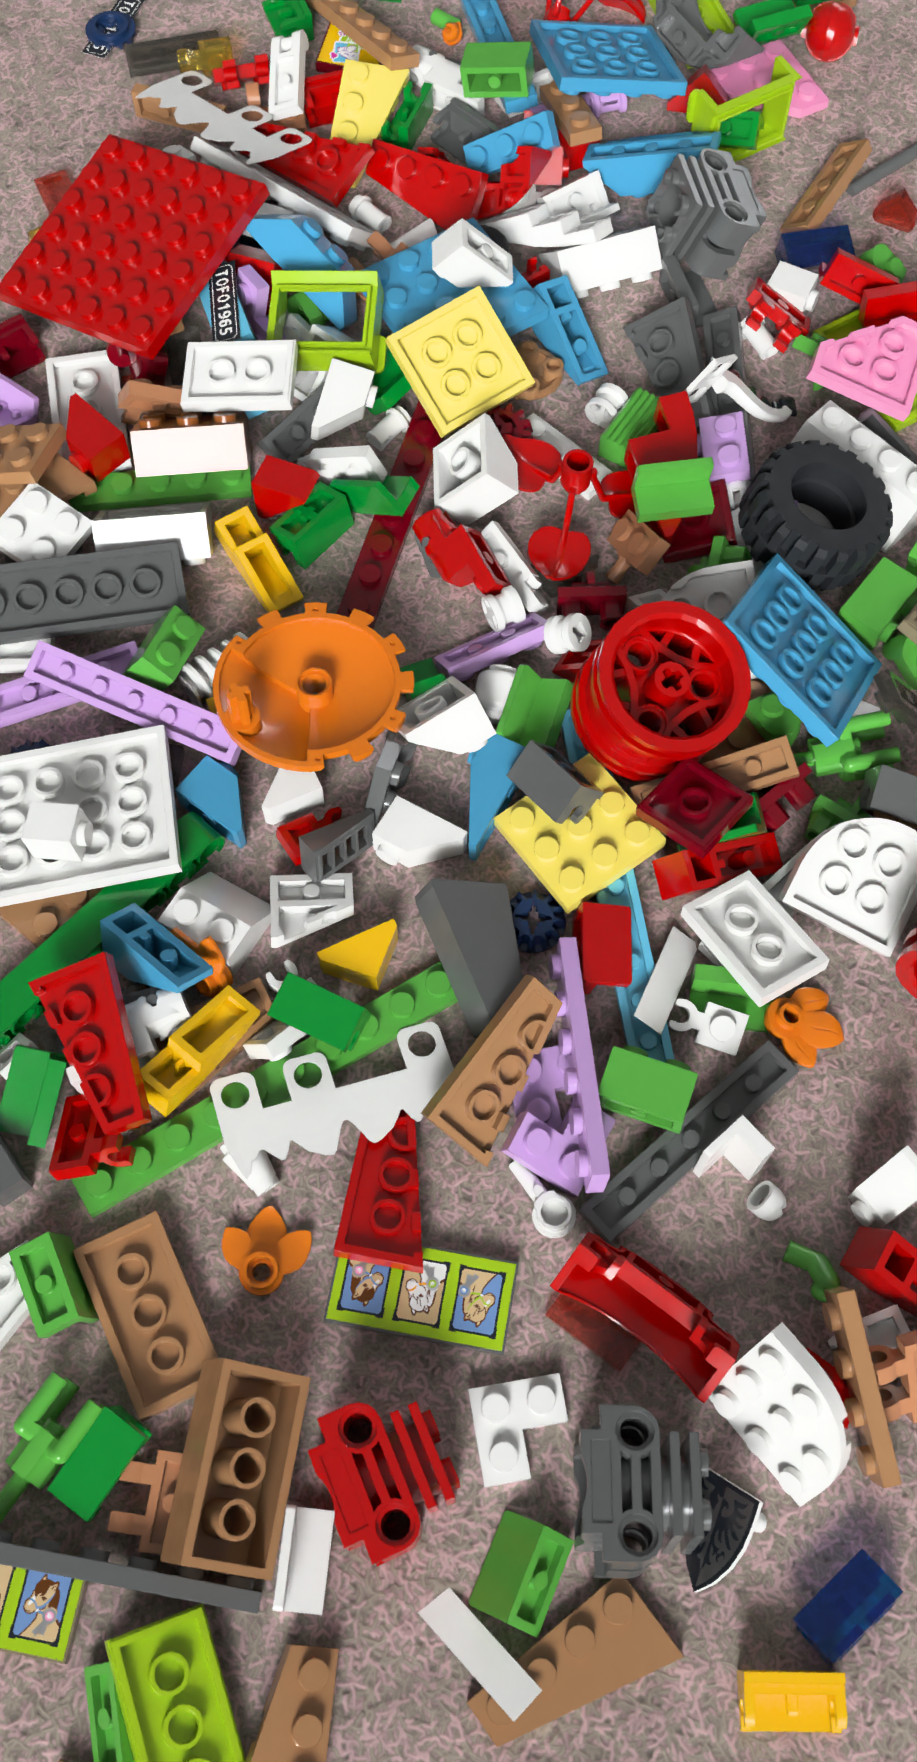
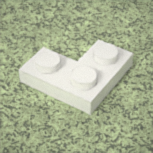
M560 1373L468 1389L484 1488L531 1479L523 1430L568 1422Z

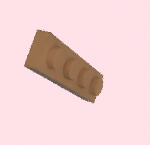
M869 139L845 142L838 145L781 226L780 231L784 240H806L817 233L820 225L833 210L838 199L846 191L848 185L872 152Z
M786 735L702 763L703 766L747 793L799 776V771ZM666 776L631 787L635 804L638 806Z
M843 1286L824 1290L827 1303L822 1304V1314L827 1329L830 1332L834 1331L838 1350L833 1351V1359L840 1379H845L850 1398H846L844 1404L851 1426L853 1428L857 1427L861 1446L856 1447V1456L859 1467L865 1477L869 1476L871 1481L883 1489L901 1485L899 1469L855 1290Z

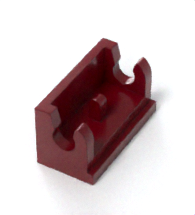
M21 313L0 323V373L9 379L37 366L46 359L44 353L37 345L40 343L37 336Z

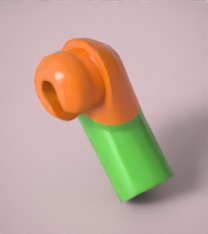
M436 8L430 18L431 24L443 29L442 36L447 45H457L463 38L461 20Z

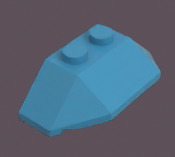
M691 131L630 137L608 141L604 144H589L582 161L583 168L588 172L599 170L602 182L618 195L642 198L649 194H654L663 179L665 171L670 167L677 154H683L687 161L689 156H694L697 159L700 152L705 148L718 150L721 132Z
M259 214L255 215L246 227L249 234L284 271H354V267L347 261V254L339 246L332 244L322 234V227L311 217L306 215ZM304 292L339 331L352 326L357 321L356 292Z

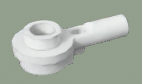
M514 1160L509 1165V1168L534 1202L532 1221L536 1230L549 1238H560L567 1235L573 1229L576 1222V1209L573 1203L566 1196L556 1193L554 1190L547 1191L535 1173Z

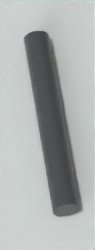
M917 143L850 182L846 192L853 197L917 159Z

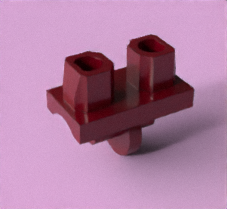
M107 344L106 353L110 362L118 367L129 366L133 379H147V375L165 378L168 356L166 352H162V348L155 358L151 360L113 344Z
M586 571L585 582H571V587H558L556 616L563 615L566 617L571 613L599 615L600 628L610 630L625 612L627 587L626 585L609 586V581L595 582L594 571Z
M805 762L797 767L799 771L798 777L753 791L764 793L759 798V802L769 833L778 829L791 818L777 802L779 798L784 796L793 808L798 811L817 796L811 784L805 778L812 772Z

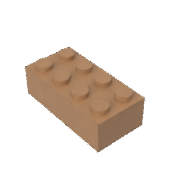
M227 1358L203 1360L160 1561L272 1581L311 1380L310 1377Z

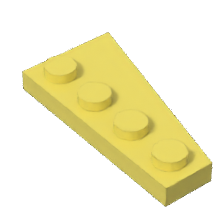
M345 59L330 140L333 137L346 139L347 143L359 145V142L372 146L373 138L377 140L381 138V127L388 120L391 112H394L399 101V95L410 79V70L390 71L384 65ZM367 164L360 173V175L357 177L351 188H356V186L358 185L359 181L363 176Z

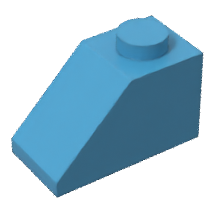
M206 755L175 789L180 805L189 812H196L221 835L242 849L247 841L242 791L238 781L239 775L228 763L223 761L217 763Z

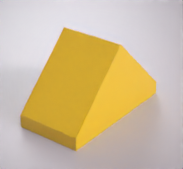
M394 918L318 951L317 956L322 972L378 991L398 942V930Z

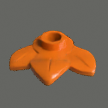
M178 927L171 930L174 936L213 967L212 975L194 984L201 994L214 998L228 985L232 986V974L225 965L222 952L211 936L206 937L198 944Z
M813 987L798 988L789 998L781 997L772 1001L767 1006L764 1015V1025L767 1031L772 1036L781 1039L785 1054L793 1062L807 1068H813L816 1063V1049L832 1048L844 1041V1033L840 1023L833 1015L825 1012L829 996L820 989ZM784 1013L789 1017L791 1023L784 1018Z
M271 1205L265 1207L255 1216L247 1232L239 1228L227 1227L222 1238V1252L225 1260L239 1270V1279L244 1289L256 1296H266L275 1292L282 1284L284 1275L302 1268L308 1259L312 1246L311 1232L299 1230L287 1234V1228L282 1217ZM261 1265L270 1268V1275L264 1281H258L254 1278L255 1269Z

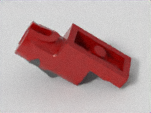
M440 508L426 512L414 522L412 529L415 532V539L431 577L442 578L447 583L458 587H464L474 582L484 595L491 594L494 596L500 594L502 588L512 585L481 532L463 524L458 527L447 512L442 513Z

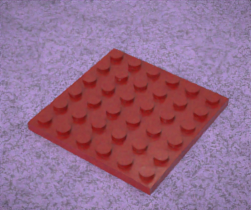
M109 134L68 191L62 196L57 206L43 222L35 236L23 249V252L13 266L4 275L0 282V300L153 360L270 193L265 183Z

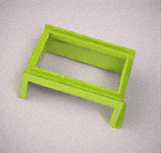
M782 55L775 57L770 83L721 105H717L703 89L693 90L688 99L686 120L692 123L691 131L719 132L722 121L764 103L762 117L765 121L764 129H759L756 150L718 148L721 151L731 152L734 162H737L786 140L784 131L795 81L802 77Z
M271 271L272 293L266 340H282L288 302L287 292H367L362 342L296 341L298 345L296 371H329L332 358L374 371L376 374L384 371L387 345L385 343L386 338L380 336L384 290L377 271Z

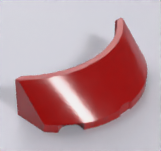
M517 146L516 154L519 155L513 163L501 165L500 181H487L477 219L483 220L497 216L519 202L532 187L552 157V152L534 146ZM418 147L417 149L418 153L450 162L445 153L439 151L438 148Z
M588 1232L550 1284V1287L555 1291L588 1305L630 1332L661 1358L686 1384L694 1396L703 1403L707 1401L737 1360L740 1349L739 1343L733 1335L727 1333L713 1321L714 1314L696 1297L644 1258L623 1246H620L619 1249L614 1248L599 1235Z

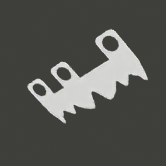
M187 71L156 83L136 96V98H161L160 108L177 107L174 116L178 124L209 123L200 137L213 141H234L230 150L250 151V158L246 161V164L274 159L312 142L309 136L294 128L284 129L268 137L254 130V127L273 118L271 114L257 106H247L227 114L193 94V91L212 83L211 79L197 71ZM186 76H197L202 79V83L190 86L182 83L181 80ZM246 111H257L263 115V118L258 121H247L242 118V114ZM284 134H297L302 138V141L297 144H287L282 142L280 137Z
M425 1022L403 1028L398 1032L397 1041L407 1069L335 1088L327 1059L323 1054L311 1053L289 1059L283 1065V1073L292 1101L267 1108L262 1107L255 1079L250 1073L241 1072L213 1081L210 1086V1093L224 1144L241 1174L248 1180L252 1171V1161L257 1158L261 1150H265L281 1161L285 1160L288 1155L290 1141H294L309 1152L334 1155L337 1151L340 1130L344 1120L352 1122L373 1143L382 1140L391 1131L402 1109L416 1122L421 1121L423 1115L420 1113L454 1070L438 1025L433 1022ZM420 1031L431 1034L436 1043L434 1051L428 1056L420 1057L414 1055L408 1047V1040L411 1035ZM302 1063H314L321 1069L322 1078L315 1087L303 1088L295 1082L294 1071ZM239 1082L248 1088L250 1095L244 1106L230 1108L222 1102L221 1092L229 1083Z

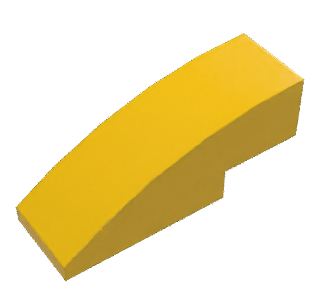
M248 506L214 522L216 537L268 613L274 610L280 612L304 599L303 594L267 532L263 534Z
M230 985L225 987L168 1038L167 1046L140 1069L148 1103L163 1116L167 1117L226 1057L259 1017L260 1010Z

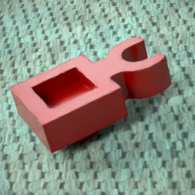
M340 807L329 809L321 820H317L311 812L277 827L276 837L295 866L301 865L299 837L339 820L342 815Z

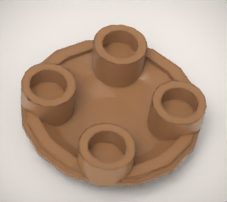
M533 341L520 342L516 350L535 383L532 387L513 398L531 401L544 398L555 392L562 383L564 373L563 361L556 358L552 353L538 348V345Z

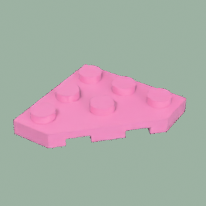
M780 39L763 44L762 46L765 50L760 54L728 66L710 69L729 98L734 99L770 83L775 57L782 55L802 77L795 81L788 115L801 118L823 110L828 106L829 98ZM764 103L755 108L763 109Z
M901 316L891 319L886 325L880 327L869 326L851 332L848 337L836 341L833 338L822 341L814 352L806 379L903 422L911 412L917 392V322Z

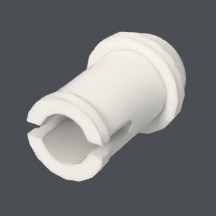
M356 195L349 204V212L355 221L360 220L370 229L376 230L380 234L390 228L392 223L391 217L372 204L369 196Z
M747 317L741 322L743 340L747 339L762 360L775 355L779 350L772 345L774 338L764 326L765 320L762 321L761 327L755 332L745 324Z
M397 405L385 412L386 416L371 431L366 433V437L369 438L368 442L380 451H383L401 431L406 432L409 427L408 424L411 418L401 406Z

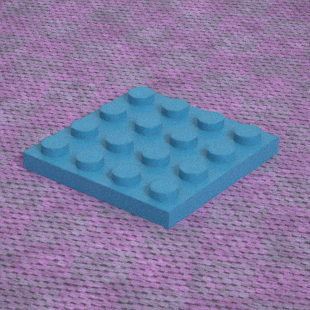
M531 19L529 34L559 91L568 95H578L580 92H593L599 96H610L611 93H624L634 98L641 97L642 94L656 95L663 99H670L673 95L685 96L688 82L652 25Z
M474 218L467 220L469 224L491 239ZM445 231L361 270L378 272L384 290L382 319L393 333L476 288L456 287L447 279L441 278L432 269V241ZM514 266L513 283L510 286L481 287L509 337L548 318L549 307ZM362 292L363 295L367 298V292Z
M778 553L766 562L722 620V623L735 635L745 652L751 672L770 687L777 695L780 703L790 709L805 724L807 731L812 736L818 738L826 747L836 742L882 666V663Z

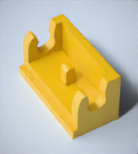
M737 1670L740 1731L842 1733V1729H847L845 1673L837 1671Z

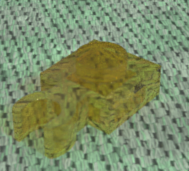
M229 36L197 41L199 50L183 48L176 51L179 62L188 61L187 63L179 64L181 74L187 71L202 70L204 76L211 77L212 69L222 68V61L233 59Z

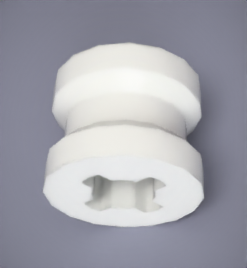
M604 383L596 391V397L591 398L586 404V416L590 422L606 429L629 398L619 386L612 383Z
M512 585L502 588L501 593L498 595L488 594L481 598L485 617L495 632L504 630L508 623H520L526 619L522 600Z
M571 613L566 617L563 615L551 616L545 623L544 640L547 648L554 654H563L569 650L581 652L586 650L591 643V626L589 620L582 613Z

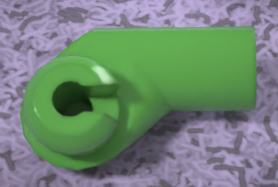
M792 1240L789 1241L782 1261L807 1271L814 1281L811 1285V1295L815 1299L827 1303L824 1290L841 1286V1279L830 1260L821 1252Z

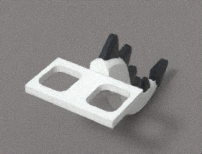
M735 354L719 358L711 356L708 366L684 390H687L690 403H694L712 386L716 394L725 393L729 395L744 410L765 422L780 423L787 420L790 416L794 417L797 415L794 398H781L778 400L779 404L773 401L770 405L766 397L762 396L760 399L757 397L755 387L746 385L741 380L736 369L728 371L727 369L738 359Z

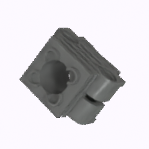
M711 148L703 149L697 159L694 156H689L687 161L683 154H677L670 167L665 171L662 181L653 196L649 198L645 208L651 226H655L662 257L672 256L673 254L678 261L685 257L686 263L693 272L706 278L719 280L727 279L729 275L726 269L734 267L741 256L745 243L754 233H758L761 225L767 218L762 203L753 191L752 178L748 168L735 165L731 152Z
M611 1404L599 1405V1426L580 1430L579 1444L573 1450V1477L578 1487L580 1500L579 1512L574 1524V1551L594 1552V1578L629 1579L638 1577L647 1570L660 1549L661 1554H671L680 1542V1554L690 1555L701 1540H703L704 1531L711 1530V1503L709 1499H702L701 1477H708L709 1459L707 1448H700L699 1432H689L680 1446L679 1432L669 1431L660 1448L658 1422L651 1412L644 1407L636 1405ZM622 1438H630L637 1446L628 1445ZM623 1537H632L637 1540L641 1545L642 1551H632L625 1544Z

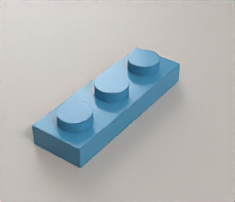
M542 111L464 145L463 149L467 167L491 176L501 171L502 164L513 163L519 155L516 154L517 146H534L549 151L560 147L553 111Z

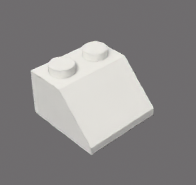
M486 413L433 448L434 509L440 508L442 513L446 511L449 517L458 523L469 525L519 493L517 462L493 420Z
M453 676L397 709L406 713L405 722L398 732L411 743L464 754L481 749L487 744V739L496 734L475 692Z
M208 872L181 887L157 921L170 932L173 928L178 927L198 944L206 937L211 936L224 956L225 965L234 977L271 923L270 904L216 874Z

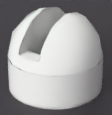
M749 480L726 483L731 508L735 509V505L740 504L742 496L751 483Z
M763 1181L752 1190L746 1205L758 1218L774 1221L783 1215L782 1209L786 1208V1198L782 1191L771 1181Z

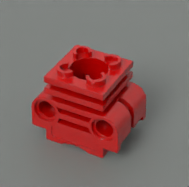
M417 1401L407 1405L413 1422L406 1426L399 1410L389 1413L396 1430L388 1434L380 1416L368 1404L356 1402L343 1406L317 1418L325 1443L307 1450L316 1475L326 1485L332 1497L335 1511V1526L344 1549L352 1551L365 1545L372 1565L380 1566L416 1547L421 1539L423 1527L415 1504L424 1500L429 1514L438 1511L434 1495L442 1492L448 1506L456 1502L453 1491L461 1488L450 1457L440 1460L434 1444L441 1441V1435L430 1409L421 1413ZM360 1422H367L372 1425V1434L368 1440L359 1444L350 1442L349 1434L354 1425ZM397 1513L405 1514L409 1517L411 1524L407 1536L398 1541L389 1540L385 1534V1524L388 1518Z

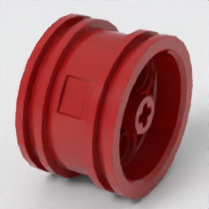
M665 600L643 604L627 612L612 626L600 645L592 651L575 676L570 694L571 716L575 731L585 749L599 764L616 775L634 781L648 782L666 776L681 760L692 758L698 762L708 751L714 749L738 727L747 711L751 695V672L745 652L735 635L722 621L702 608L685 602ZM628 655L635 656L641 666L634 665L629 660ZM691 685L695 688L697 695L694 693ZM638 721H640V722H642V723H645L646 725H648L649 728H647L646 726L642 725V724L639 723ZM687 723L693 736H688L679 726Z

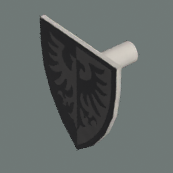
M710 1468L708 1477H701L702 1499H709L711 1503V1530L704 1531L703 1540H701L690 1555L686 1554V1564L693 1592H700L713 1586L725 1577L746 1551L753 1532H763L767 1524L765 1515L761 1513L762 1501Z

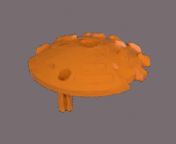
M320 602L304 603L305 613L282 618L278 610H274L257 618V622L262 628L247 640L236 635L223 650L214 672L213 696L219 720L227 734L249 755L264 763L285 770L298 772L321 771L324 768V760L350 754L352 760L358 762L369 757L374 751V747L370 744L371 741L377 738L385 728L397 733L404 724L406 713L397 710L401 694L414 693L413 671H400L396 656L406 650L401 640L394 633L383 638L369 627L374 620L373 616L355 608L349 617L327 613V603Z

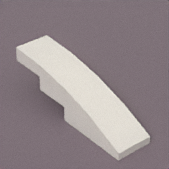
M546 203L499 214L479 223V225L496 228L505 235L508 243L534 247H569L596 243L614 232L610 218L581 224L578 210L550 217Z

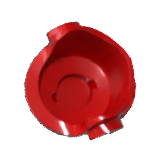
M826 1L814 8L812 18L801 32L800 38H805L806 48L814 59L822 62H835L845 56L851 46H856L860 26L856 25L855 13L847 4L839 1Z

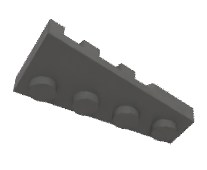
M685 296L623 327L627 337L631 339L635 347L634 350L639 360L643 362L647 369L649 379L661 397L684 391L705 369L691 303ZM710 389L697 402L691 403L697 434H700L699 419L715 416Z

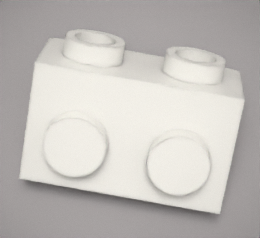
M599 170L592 171L537 198L539 204L546 203L550 217L578 210L581 224L610 218L611 220L610 214L620 210L618 202L609 203Z

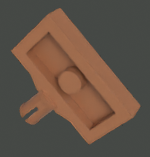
M628 509L623 518L615 523L611 534L606 539L617 550L619 557L609 572L606 573V576L617 585L630 567L636 568L648 576L670 547V544L646 522L638 523L636 514Z

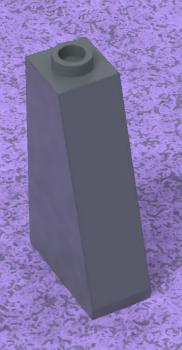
M431 879L415 896L416 905L473 1038H478L523 979L507 883Z

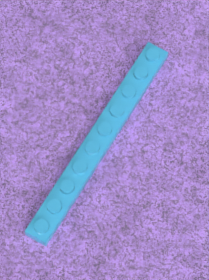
M571 709L566 711L561 730L567 759L574 764L589 754V752L585 749L575 731ZM605 768L608 771V773L613 777V772ZM632 869L595 896L597 903L628 906L631 908L632 983L628 987L614 986L626 1045L643 1049L649 1054L648 1057L665 1062L667 1059L675 1060L667 1022L660 1035L634 1016L655 966L634 869Z

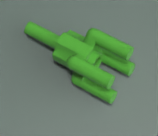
M888 709L852 716L840 738L829 747H826L816 737L808 739V751L793 754L797 767L805 762L812 768L815 778L837 773L838 777L845 782L865 780L866 771L881 764L894 768V763L901 762L898 747L862 754L860 744L861 742L885 738L884 726L891 725Z
M54 1371L50 1373L14 1422V1431L22 1439L5 1460L14 1473L0 1491V1523L30 1483L39 1489H44L60 1465L65 1464L105 1407L103 1404L98 1405L93 1400L88 1399L70 1425L65 1428L56 1420L80 1387L69 1378H63Z

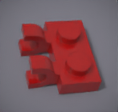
M267 54L255 55L253 63L236 65L235 59L222 61V68L212 69L214 87L222 86V91L226 92L241 89L240 83L253 81V83L258 82L259 86L269 85L270 60H268Z
M757 277L748 288L746 300L749 302L748 305L752 311L749 313L745 324L756 332L767 316L776 323L775 327L778 330L772 345L781 353H784L793 338L795 339L800 334L806 336L809 333L811 319L761 278Z
M84 1094L68 1096L65 1100L48 1172L57 1181L96 1175L98 1165L101 1162L116 1167L132 1166L136 1150L132 1145L121 1147L123 1140L121 1133L114 1136L104 1134Z

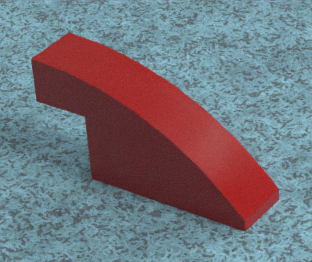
M687 390L658 398L653 416L658 429L657 433L628 440L624 462L632 483L636 468L639 465L698 458L694 412ZM683 518L649 521L647 523L671 547Z

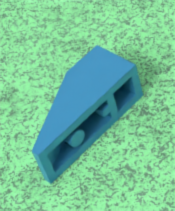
M567 275L538 284L534 291L549 307V314L547 319L531 326L536 337L550 353L563 361L564 370L577 386L607 375L609 373Z
M498 734L487 739V744L481 749L469 753L467 763L471 764L469 859L475 862L496 828L494 817L507 809L519 788L506 775L525 747Z
M136 903L100 920L103 952L113 955L116 970L128 980L180 993L213 974V967Z

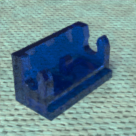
M848 225L782 233L774 252L778 264L780 261L799 268L820 266L822 262L828 264L838 248L856 256Z
M862 1548L793 1617V1621L797 1624L796 1629L832 1670L900 1600L903 1591Z

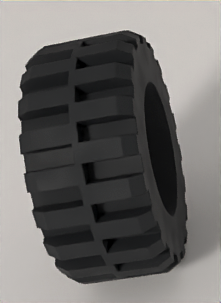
M808 440L803 445L801 441L786 444L785 447L776 449L770 454L768 459H765L741 498L738 523L739 527L743 529L741 535L745 546L750 545L752 548L750 554L756 562L761 561L765 565L767 561L778 553L812 590L819 587L820 591L833 590L836 587H844L860 576L887 542L890 536V529L893 526V512L890 511L892 509L890 495L884 493L886 489L884 482L880 477L876 478L874 476L873 468L867 462L864 464L856 459L857 454L850 450L844 452L838 449L839 445L830 442L821 445L819 440ZM794 500L798 501V503L809 505L821 512L831 522L834 529L820 526L811 521L800 511Z

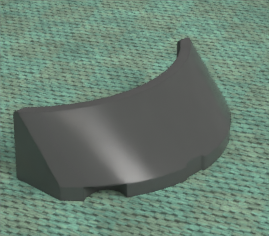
M656 0V15L653 16L657 35L664 46L671 52V55L688 66L700 69L706 64L709 69L721 68L760 54L765 50L740 25L733 29L735 33L726 34L720 29H717L712 34L701 17L697 0Z

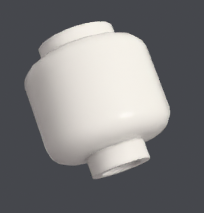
M493 664L489 666V670L482 671L477 677L475 694L492 724L499 723L517 671L516 668L511 666Z

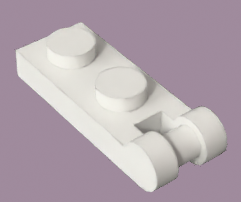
M304 30L294 31L287 38L280 35L271 39L268 113L273 116L272 119L274 121L304 113L306 51L309 49L308 38Z

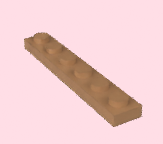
M305 0L309 6L390 71L419 67L420 53L408 45L406 40L394 34L389 27L376 20L374 15L363 10L357 2L352 0Z

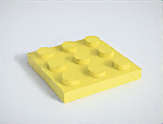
M480 286L388 336L385 341L441 438L527 390L535 383Z
M590 753L573 765L602 790L604 794L600 800L597 799L586 816L579 823L574 824L570 820L571 814L577 807L572 810L570 816L563 824L554 822L528 796H525L494 817L496 828L567 914L662 849L666 844V838L658 829L636 816L637 805Z

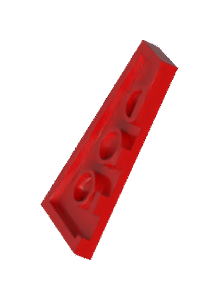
M263 123L253 129L268 137L289 127ZM305 131L304 134L312 139L311 143L277 158L257 163L337 208L374 154V150L370 144L359 142V145L347 143L346 139L333 137L330 140L319 137L317 133ZM284 134L280 137L281 141L287 144H297L302 141V138L297 134ZM239 151L241 155L248 159L250 158V151Z
M373 138L371 147L374 150V154L367 163L365 174L427 218L433 220L434 223L444 230L449 229L461 218L465 221L474 218L477 221L489 177L488 174Z
M102 952L28 982L33 994L40 998L46 1010L44 1015L50 1027L56 1030L65 1047L62 1051L69 1065L75 1067L82 1081L80 1087L104 1134L114 1136L153 1121L113 955Z
M403 1109L400 1111L394 1127L382 1140L373 1143L360 1132L334 1246V1256L423 1274L415 1120Z

